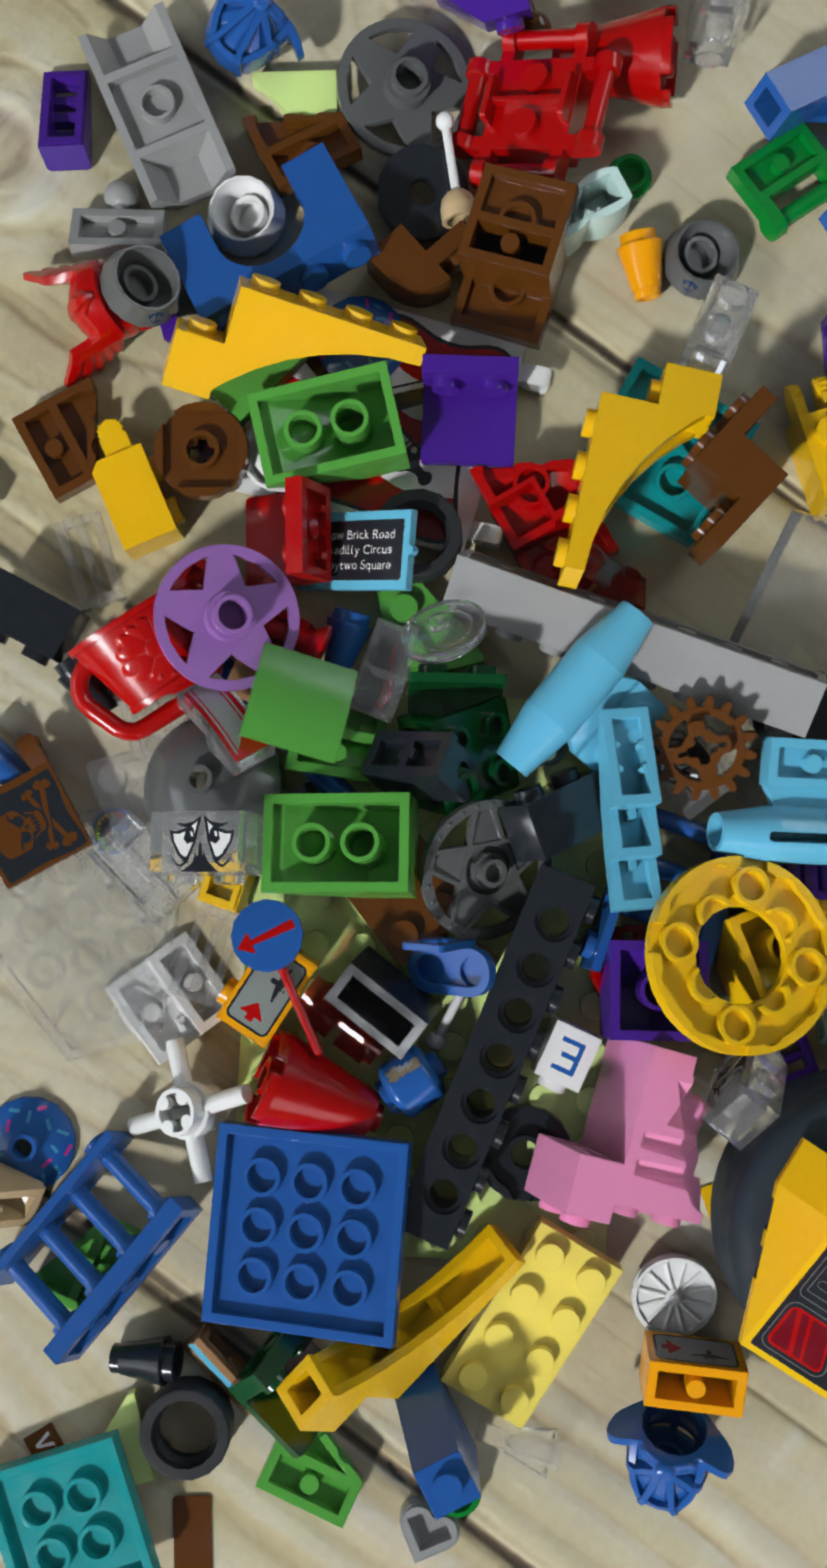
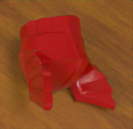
M95 259L83 263H75L72 266L42 268L41 271H27L23 273L24 280L44 286L70 285L67 305L68 316L88 338L69 352V362L64 379V385L67 388L82 379L91 377L96 371H103L107 362L112 361L116 353L122 351L124 340L137 335L140 331L154 328L138 327L126 322L110 309L102 295L100 274L106 260L99 261Z

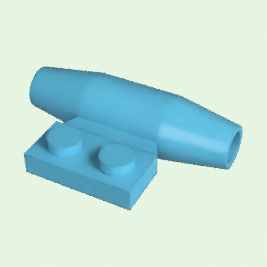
M623 600L578 638L526 700L496 753L527 777L565 743H568V750L591 771H599L598 712L601 709L648 706L652 728L657 719L661 718L668 708L641 682L631 676H624L653 627L650 619L635 606Z
M762 736L759 785L762 786L768 805L714 812L708 820L706 830L709 848L715 852L742 856L743 858L762 862L827 865V740Z

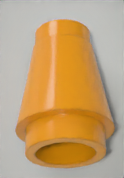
M639 228L620 235V247L616 251L631 291L634 294L635 302H646L661 297L662 238L657 237L656 228Z

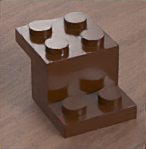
M486 162L457 252L464 278L450 318L451 325L540 350L567 265L565 236L579 195L578 184Z
M764 385L751 398L743 392L723 414V417L713 429L710 428L690 450L691 452L681 462L686 471L677 482L711 513L691 535L697 543L687 553L700 566L730 539L788 476L778 464L746 436L778 399Z

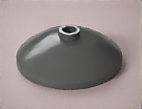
M203 716L180 724L163 738L150 758L144 779L146 809L151 822L159 834L173 845L170 830L179 831L187 828L177 823L193 822L201 816L196 842L191 854L195 855L196 853L198 856L199 841H201L202 856L204 852L206 857L213 856L207 840L205 816L213 822H228L218 828L226 831L234 830L232 842L224 856L231 855L247 848L263 835L264 794H282L283 792L282 767L273 746L267 744L266 747L236 762ZM206 772L208 776L207 783L202 788H197L196 779L198 775Z

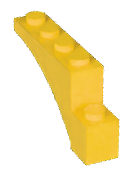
M253 273L252 279L243 276L239 277L224 332L217 330L218 325L215 322L201 316L189 315L188 320L177 317L163 369L162 385L209 399L211 390L223 383L255 369L286 360L318 355L356 354L389 358L421 366L423 354H425L427 347L421 336L417 335L418 329L410 324L391 320L389 326L372 320L373 314L363 308L346 305L345 310H341L327 305L328 299L321 294L300 289L297 295L280 289L281 283L276 279Z
M667 362L660 379H651L645 401L602 391L596 409L587 407L580 436L588 438L586 451L578 450L571 479L579 480L577 495L568 494L562 522L569 523L570 528L567 538L559 537L553 560V566L561 568L557 585L577 589L585 571L594 537L613 505L628 487L663 456L693 438L700 439L709 430L716 415L723 378L722 374Z
M488 1224L440 1271L400 1301L397 1341L392 1349L338 1341L316 1354H307L276 1388L277 1393L300 1431L335 1432L366 1397L398 1399L526 1263L499 1226Z

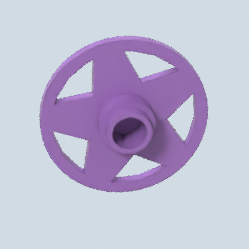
M216 544L192 551L180 559L168 571L155 597L153 625L158 644L164 656L182 676L208 689L239 691L251 688L254 676L239 680L210 678V676L231 655L256 671L264 643L272 644L264 625L286 607L288 613L287 634L282 647L293 651L299 633L300 614L297 598L290 582L280 568L271 560L247 547L232 544ZM235 557L257 565L275 583L245 586ZM207 558L202 590H170L173 583L185 569ZM165 618L194 632L186 663L181 659L170 642Z

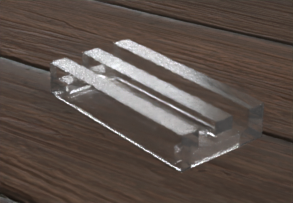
M94 510L53 523L80 610L83 613L93 611V608H103L110 606L112 602L128 600L101 513L98 510ZM92 523L113 590L110 592H106L85 526ZM74 528L76 529L96 596L91 598L88 597L68 530Z
M202 902L167 992L182 996L193 1002L201 1003L210 1008L213 1007L234 953L231 934L207 995L198 991L224 923L233 924L238 915ZM207 915L215 917L216 921L190 988L182 986V979Z

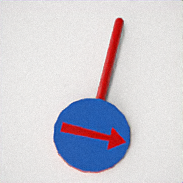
M264 899L252 902L240 911L233 923L231 933L233 950L240 961L253 970L268 973L278 970L314 1054L321 1055L323 1048L287 969V966L295 960L302 949L304 932L301 920L292 908L281 901Z

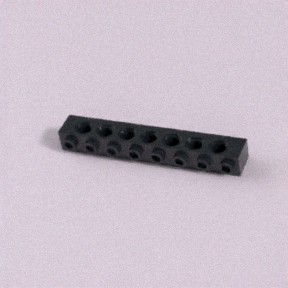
M541 863L496 973L495 983L489 990L409 1186L405 1232L445 1250H448L453 1236L463 1239L473 1211L465 1208L472 1191L481 1194L491 1170V1166L483 1163L490 1146L499 1149L510 1123L502 1119L508 1101L514 1104L519 1102L528 1077L520 1074L525 1059L528 1056L536 1060L546 1032L538 1029L545 1011L554 1015L564 991V987L557 985L563 966L571 970L573 969L583 945L582 942L574 939L581 922L591 925L600 904L601 898L593 895L596 888L595 884ZM557 907L567 913L569 926L564 932L551 934L543 928L541 916L549 908ZM531 953L545 955L551 964L550 972L542 978L530 977L523 968V960L527 955ZM514 998L524 999L532 1008V1016L525 1022H514L507 1016L505 1004ZM497 1043L507 1045L513 1052L514 1060L507 1066L500 1067L494 1065L487 1056V1049L491 1045ZM475 1089L488 1090L494 1096L495 1105L486 1111L478 1110L471 1104L469 1094ZM457 1134L469 1135L474 1139L477 1150L468 1155L460 1154L453 1148L451 1138ZM440 1179L450 1180L456 1185L458 1195L450 1199L442 1198L435 1192L433 1183Z

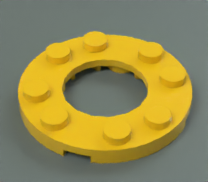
M742 856L720 857L700 863L680 874L670 883L656 902L645 936L644 953L647 977L661 1010L683 1035L696 1044L717 1053L734 1056H757L786 1048L803 1037L813 1027L827 1004V918L813 894L793 874L769 861L762 862L743 858ZM742 907L758 914L772 928L780 946L781 966L776 983L764 997L750 1004H733L719 998L705 985L696 964V953L699 948L698 936L701 927L712 914L725 908Z

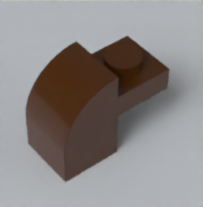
M460 220L429 249L425 250L408 230L400 224L378 243L381 253L368 260V274L392 299L403 305L423 308L439 304L450 297L451 277L448 274L450 273L451 276H455L462 271L457 252L466 225Z

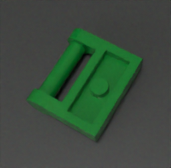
M805 123L777 137L732 166L726 176V179L758 219L760 230L767 240L771 242L778 240L788 232L790 225L827 202V151ZM814 174L820 182L818 186L779 210L773 200Z

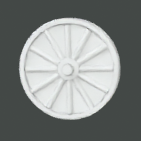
M668 1253L651 1259L638 1271L631 1287V1301L635 1314L642 1325L649 1331L691 1335L702 1329L709 1322L717 1305V1288L711 1273L700 1261L685 1254Z

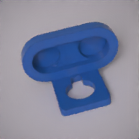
M433 936L402 942L403 950H413L408 961V973L415 987L423 992L476 997L486 994L495 983L496 967L494 961L485 950L475 947L474 939Z

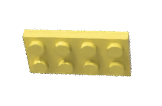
M541 1215L518 1249L519 1254L526 1263L475 1316L440 1371L442 1382L520 1429L526 1424L623 1273L619 1262Z

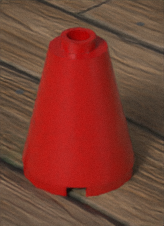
M665 5L597 25L598 45L596 53L602 50H611L623 57L621 74L619 78L614 80L610 97L660 109L673 107L672 97L675 95L678 61V41H676V36H673L674 26H679L677 5ZM575 48L553 49L552 58L573 57Z
M280 1029V1035L275 1034L272 1037L254 1075V1078L258 1079L255 1091L258 1095L253 1094L252 1101L245 1105L244 1121L258 1126L366 1136L368 1131L374 1133L379 1127L384 1113V1105L379 1104L380 1096L374 1089L325 1055H315L311 1046L293 1033Z

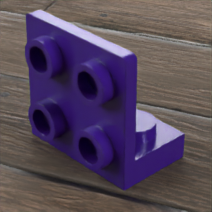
M423 354L422 378L424 395L420 455L423 465L513 467L519 357Z

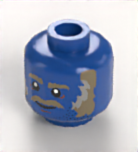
M412 1045L401 1060L394 1055L379 1066L378 1075L380 1080L374 1084L381 1098L394 1115L401 1112L407 1117H414L445 1096L446 1089L442 1078L449 1073L434 1050L425 1054L420 1047Z

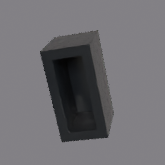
M0 567V643L6 645L10 637L25 645L21 654L45 667L50 659L57 663L69 657L67 653L75 647L90 617L81 610Z
M576 766L559 770L549 775L551 783L545 786H541V783H536L520 788L513 792L515 800L498 807L517 862L545 861L602 832L598 770L578 773Z
M367 946L348 965L324 998L400 1060L443 1006L442 1003L429 993L415 987L408 976L370 946Z

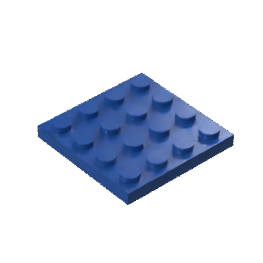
M230 1120L219 1122L201 1321L392 1349L397 1341L412 1141L351 1134L297 1131Z

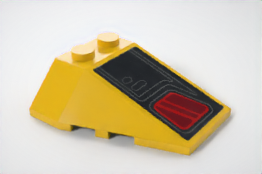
M802 1137L774 1183L771 1196L774 1199L768 1227L763 1230L760 1243L763 1247L756 1277L753 1276L738 1341L750 1351L827 1399V1152Z

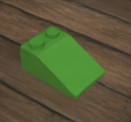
M386 360L246 394L267 488L285 487L286 477L303 475L318 483L367 479L410 469Z
M410 792L264 794L261 892L354 898H417L419 802Z

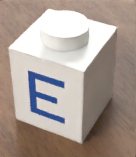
M554 1014L545 1031L546 1035L537 1058L532 1060L530 1066L533 1072L539 1075L537 1083L562 1095L566 1088L579 1093L602 1039L596 1033Z

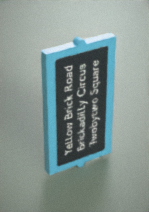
M403 509L331 512L332 582L296 586V590L412 591L414 556L419 551L418 547L415 546L418 511Z

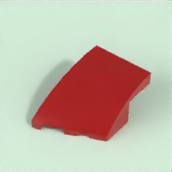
M573 459L550 460L545 464L523 462L515 463L514 467L485 469L483 466H475L469 470L470 475L496 525L501 527L503 531L502 536L518 565L530 571L559 580L561 568L553 566V560L559 537H568L570 524L562 522L568 494L577 495L579 480L571 479L575 461ZM604 522L601 524L592 542L584 573L619 554V547Z

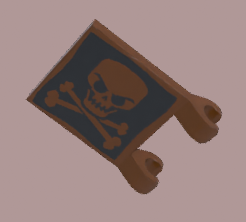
M26 733L15 741L17 749L31 770L0 786V876L7 889L16 887L94 844L51 764L42 740L37 735Z

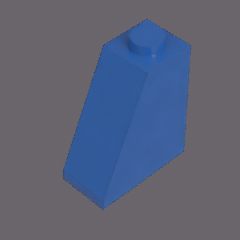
M433 1361L395 1401L413 1475L435 1519L438 1520L482 1496L476 1444L446 1384L441 1381L440 1372Z

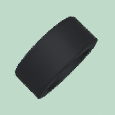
M423 488L404 490L389 498L380 510L422 509L438 517L445 528L446 541L443 550L436 558L426 563L413 565L412 583L432 582L446 575L455 564L457 555L462 548L461 519L454 506L441 494Z
M181 1376L177 1382H168L166 1386H162L153 1395L140 1423V1445L146 1460L158 1473L173 1480L192 1481L208 1475L222 1462L234 1432V1411L229 1397L216 1383L201 1376ZM178 1401L194 1402L205 1407L213 1416L215 1436L205 1450L197 1453H183L172 1448L162 1438L160 1419L163 1412L171 1404Z

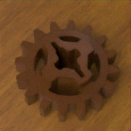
M708 694L704 705H698L693 695L687 696V708L681 710L679 706L672 703L668 709L673 718L670 721L658 718L655 723L663 731V735L653 736L654 746L660 747V752L655 754L656 764H663L665 767L658 778L661 782L671 777L676 780L673 793L676 795L683 791L685 787L691 788L692 800L698 801L702 790H708L713 800L719 799V787L725 785L732 792L736 791L737 783L734 776L738 774L748 778L751 774V770L743 763L744 759L751 760L757 758V751L746 747L747 742L756 738L755 730L743 731L741 728L747 721L748 715L744 712L733 717L730 714L733 705L731 700H727L721 708L714 706V694ZM704 715L720 719L731 730L718 731L707 724ZM686 720L688 734L685 739L670 745L673 731L681 722ZM704 735L707 743L715 742L718 744V746L711 749L709 758L702 759L700 752L688 751V748L695 745L697 736ZM737 749L733 763L726 771L720 774L718 762L722 755ZM688 764L699 771L700 778L685 774L677 765Z

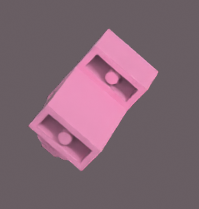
M607 1039L581 1143L541 1133L538 1134L524 1187L526 1192L540 1199L538 1207L560 1214L559 1220L581 1228H588L590 1221L610 1225L613 1212L630 1218H637L638 1212L651 1215L650 1219L652 1221L673 1228H679L681 1220L701 1225L703 1214L700 1212V1179L693 1175L698 1161L697 1133L708 1110L705 1107V1100L690 1091L695 1078L693 1073L697 1057L644 1041Z

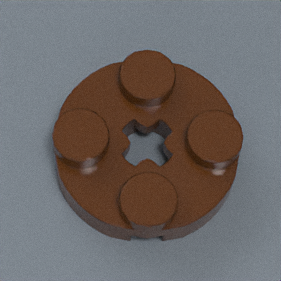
M209 402L189 403L175 410V415L169 418L165 425L162 423L158 429L153 449L156 466L168 484L185 497L195 500H212L237 490L248 470L251 455L247 434L237 419L221 406ZM200 440H207L208 446L215 449L213 456L208 457L205 463H199L197 457L190 456L191 449H197Z

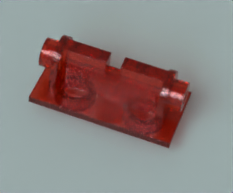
M592 543L585 571L578 587L587 590L592 584H595L597 586L591 592L619 602L625 600L636 608L645 610L646 579L635 568L621 564L605 554L598 545ZM552 564L551 571L556 573V579L559 580L561 568L555 567Z
M317 975L301 997L314 1030L325 1038L333 1026L337 1027L341 1032L332 1044L353 1058L358 1064L364 1061L370 1066L377 1055L381 1054L384 1046L324 999L335 983L327 982Z

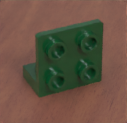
M419 664L418 672H408V713L416 712L443 716L496 696L503 697V691L507 686V674H496L497 667L492 665L467 666L466 673H448V665Z
M496 696L443 716L409 712L396 717L399 731L454 732L458 736L457 742L471 754L475 762V769H465L459 764L457 770L459 779L465 781L470 789L466 803L482 798H492L519 786L518 770L496 753L511 727L505 697ZM417 800L419 802V809L445 816L465 804V802Z
M272 1331L229 1386L228 1391L293 1458H299L304 1455L319 1431H300L277 1393L276 1388L307 1354H316L321 1349L312 1341L314 1337Z

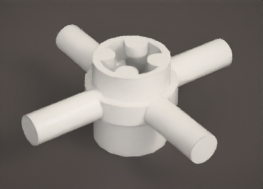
M184 1037L165 1041L174 1085L161 1094L154 1111L129 1118L127 1127L130 1134L134 1136L161 1129L168 1136L185 1140L194 1185L213 1180L204 1135L208 1134L209 1131L219 1128V1122L226 1120L228 1109L250 1103L253 1099V1093L248 1084L221 1090L212 1083L203 1084L193 1081Z

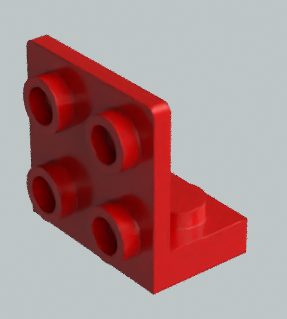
M303 475L286 477L284 493L250 497L246 500V547L259 552L271 560L284 573L291 586L332 582L331 488ZM246 561L247 585L275 583L260 567Z

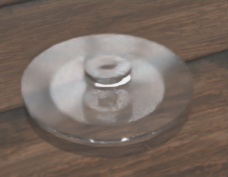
M464 599L437 602L423 608L406 622L401 631V643L405 653L413 661L423 664H439L452 661L473 650L483 640L487 632V621L482 608L475 602Z

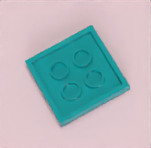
M639 356L617 395L645 401L651 379L659 380L663 369ZM719 401L715 418L710 426L712 429L729 408ZM756 423L746 434L750 440L753 439L760 424ZM696 438L681 444L656 461L628 487L613 505L686 548H689L694 541L691 535L706 520L710 513L677 482L686 471L681 462L699 441Z
M118 1429L0 1464V1551L5 1568H161Z

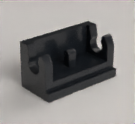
M377 731L360 773L382 792H410L416 800L466 803L470 789L465 781L459 779L457 770L459 764L465 769H475V762L471 754L457 742L458 736L454 732Z

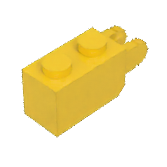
M826 376L812 378L810 385L817 411L808 412L803 394L798 385L792 384L784 387L783 394L791 425L786 430L787 443L812 519L827 515Z
M105 418L97 426L98 431L96 432L106 457L96 462L92 475L124 551L135 560L184 539L179 525L186 522L176 497L172 496L167 499L161 482L166 481V479L158 470L154 455L149 456L141 443L134 445L132 439H130L131 436L120 421L118 422L116 418Z

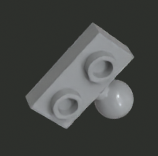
M127 179L113 180L106 187L104 200L108 209L73 208L68 240L72 257L109 258L114 252L136 244L150 245L165 253V248L159 236L167 232L168 222L165 210L139 209L141 205L140 191L133 182Z

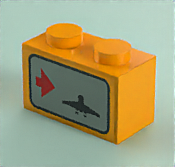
M300 950L295 960L287 966L299 996L321 964V962ZM248 967L240 980L232 976L222 989L216 1001L223 1006L216 1017L265 1049L293 1007V1004L278 970L268 973L256 971Z
M644 1330L639 1366V1379L644 1406L737 1418L743 1417L749 1372L739 1341Z

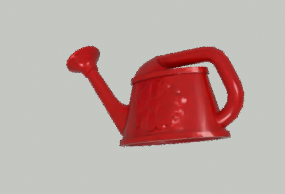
M194 572L174 582L170 590H202L203 584L197 583L199 577L197 572ZM156 594L123 613L67 653L72 660L75 658L78 660L70 677V694L76 708L96 725L124 741H139L149 737L195 708L192 702L185 696V693L199 685L189 681L174 669L158 644L153 625V607ZM165 618L170 642L181 659L186 663L194 632ZM272 618L264 625V628L269 637L284 642L287 634V623ZM329 624L317 630L299 628L294 650L322 659L329 645L333 626ZM223 664L210 678L221 679ZM92 674L96 676L130 707L129 711L133 715L168 694L179 695L136 722H127L99 704L91 696L89 681Z

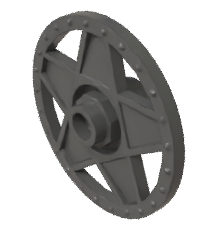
M391 18L378 21L360 31L348 44L343 53L336 79V92L340 110L357 138L372 150L387 157H391L404 147L383 141L368 131V128L392 122L405 147L424 143L441 147L444 150L443 136L432 142V114H439L443 111H460L451 128V133L457 131L469 81L465 76L467 63L457 46L444 33L427 23L409 18ZM387 33H412L397 53L371 40ZM436 45L441 48L453 63L460 82L434 71ZM353 60L369 86L350 104L347 76L351 61Z
M482 798L459 806L436 826L424 848L419 870L422 898L432 917L446 930L459 937L474 940H490L512 932L527 900L528 893L520 878V874L533 861H516L508 836L504 835L497 814L498 807L509 803L510 801ZM469 816L464 844L439 848L452 828ZM549 858L545 861H538V870L540 868L541 863L551 866L552 858ZM432 875L455 885L447 916L436 899ZM490 905L510 917L490 927L471 928Z

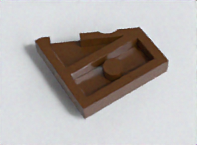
M323 112L314 116H306L302 113L284 114V122L258 123L256 115L242 118L244 129L281 199L294 193L281 166L323 142L339 171L363 159L361 146L342 112Z
M89 376L12 418L16 429L50 491L59 503L96 484L92 471L96 462L100 460L99 438L96 432L98 431L97 387Z

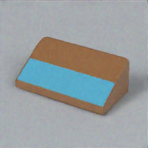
M205 1322L184 1342V1350L244 1414L252 1415L228 1391L229 1386L247 1363L210 1323Z

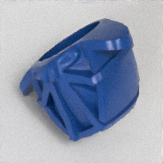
M273 0L215 1L209 13L205 29L206 38L204 39V46L206 49H209L212 56L221 66L235 73V77L249 75L264 67L274 57L278 58L283 52L282 48L286 43L291 44L298 63L305 57L295 26Z
M643 1400L615 1413L608 1423L606 1431L609 1442L626 1445V1467L637 1502L641 1506L646 1504L655 1509L667 1511L671 1516L678 1515V1512L691 1503L696 1494L702 1490L709 1472L719 1478L727 1479L734 1470L733 1453L728 1442L705 1413L644 1406ZM658 1423H670V1426H652V1425L658 1424ZM678 1426L685 1429L690 1435H692L694 1440L687 1434L678 1430Z

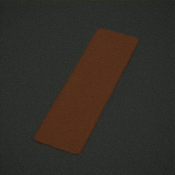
M209 1495L175 1496L173 1498L174 1568H212L211 1497Z

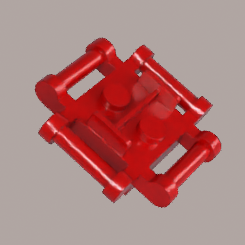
M594 21L578 22L576 27L522 29L516 33L502 36L503 53L501 61H490L487 58L477 56L469 59L465 74L469 81L457 131L452 133L455 157L474 159L469 170L470 183L474 189H478L486 162L565 181L568 168H577L579 158H593L601 155L605 137L602 134L604 120L614 80L619 78L621 74L623 57L611 50H602L596 53L598 27ZM575 48L573 57L523 60L525 51ZM480 113V119L485 124L483 135L474 136Z

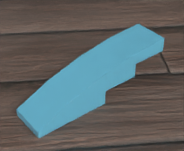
M648 706L601 709L598 712L600 809L610 913L652 910L662 895L656 858L663 855L656 812V806L662 802L649 709Z

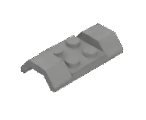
M163 1L153 6L141 26L110 39L89 34L78 37L151 208L172 211L181 210L213 196L215 189L222 182L232 178L236 173L235 166Z

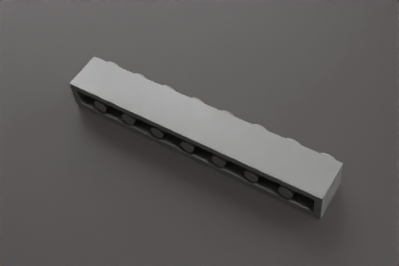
M467 548L457 555L441 608L453 612L451 617L460 623L470 626H477L479 622L495 627V633L502 638L516 642L526 638L540 643L539 649L541 651L562 658L578 638L620 602L579 587L572 589L559 586L556 579ZM637 608L650 619L653 627L625 674L641 682L647 689L654 690L657 685L674 691L673 697L683 703H686L687 696L693 695L697 704L700 705L701 701L705 702L708 694H714V706L721 708L727 700L733 701L730 712L733 717L745 712L748 718L764 723V729L775 736L792 738L794 734L803 738L806 737L827 687L826 674Z

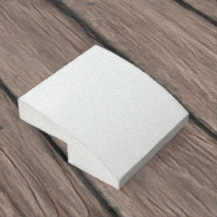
M185 931L153 953L137 967L106 987L105 991L157 1064L161 1065L169 1059L165 1041L184 1037L185 1046H187L221 1021L216 1015L223 1005L216 1001L225 985Z

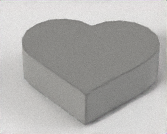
M412 1496L402 1504L399 1520L400 1527L414 1563L446 1551L457 1543L460 1535L459 1518L446 1515L436 1520L424 1496Z

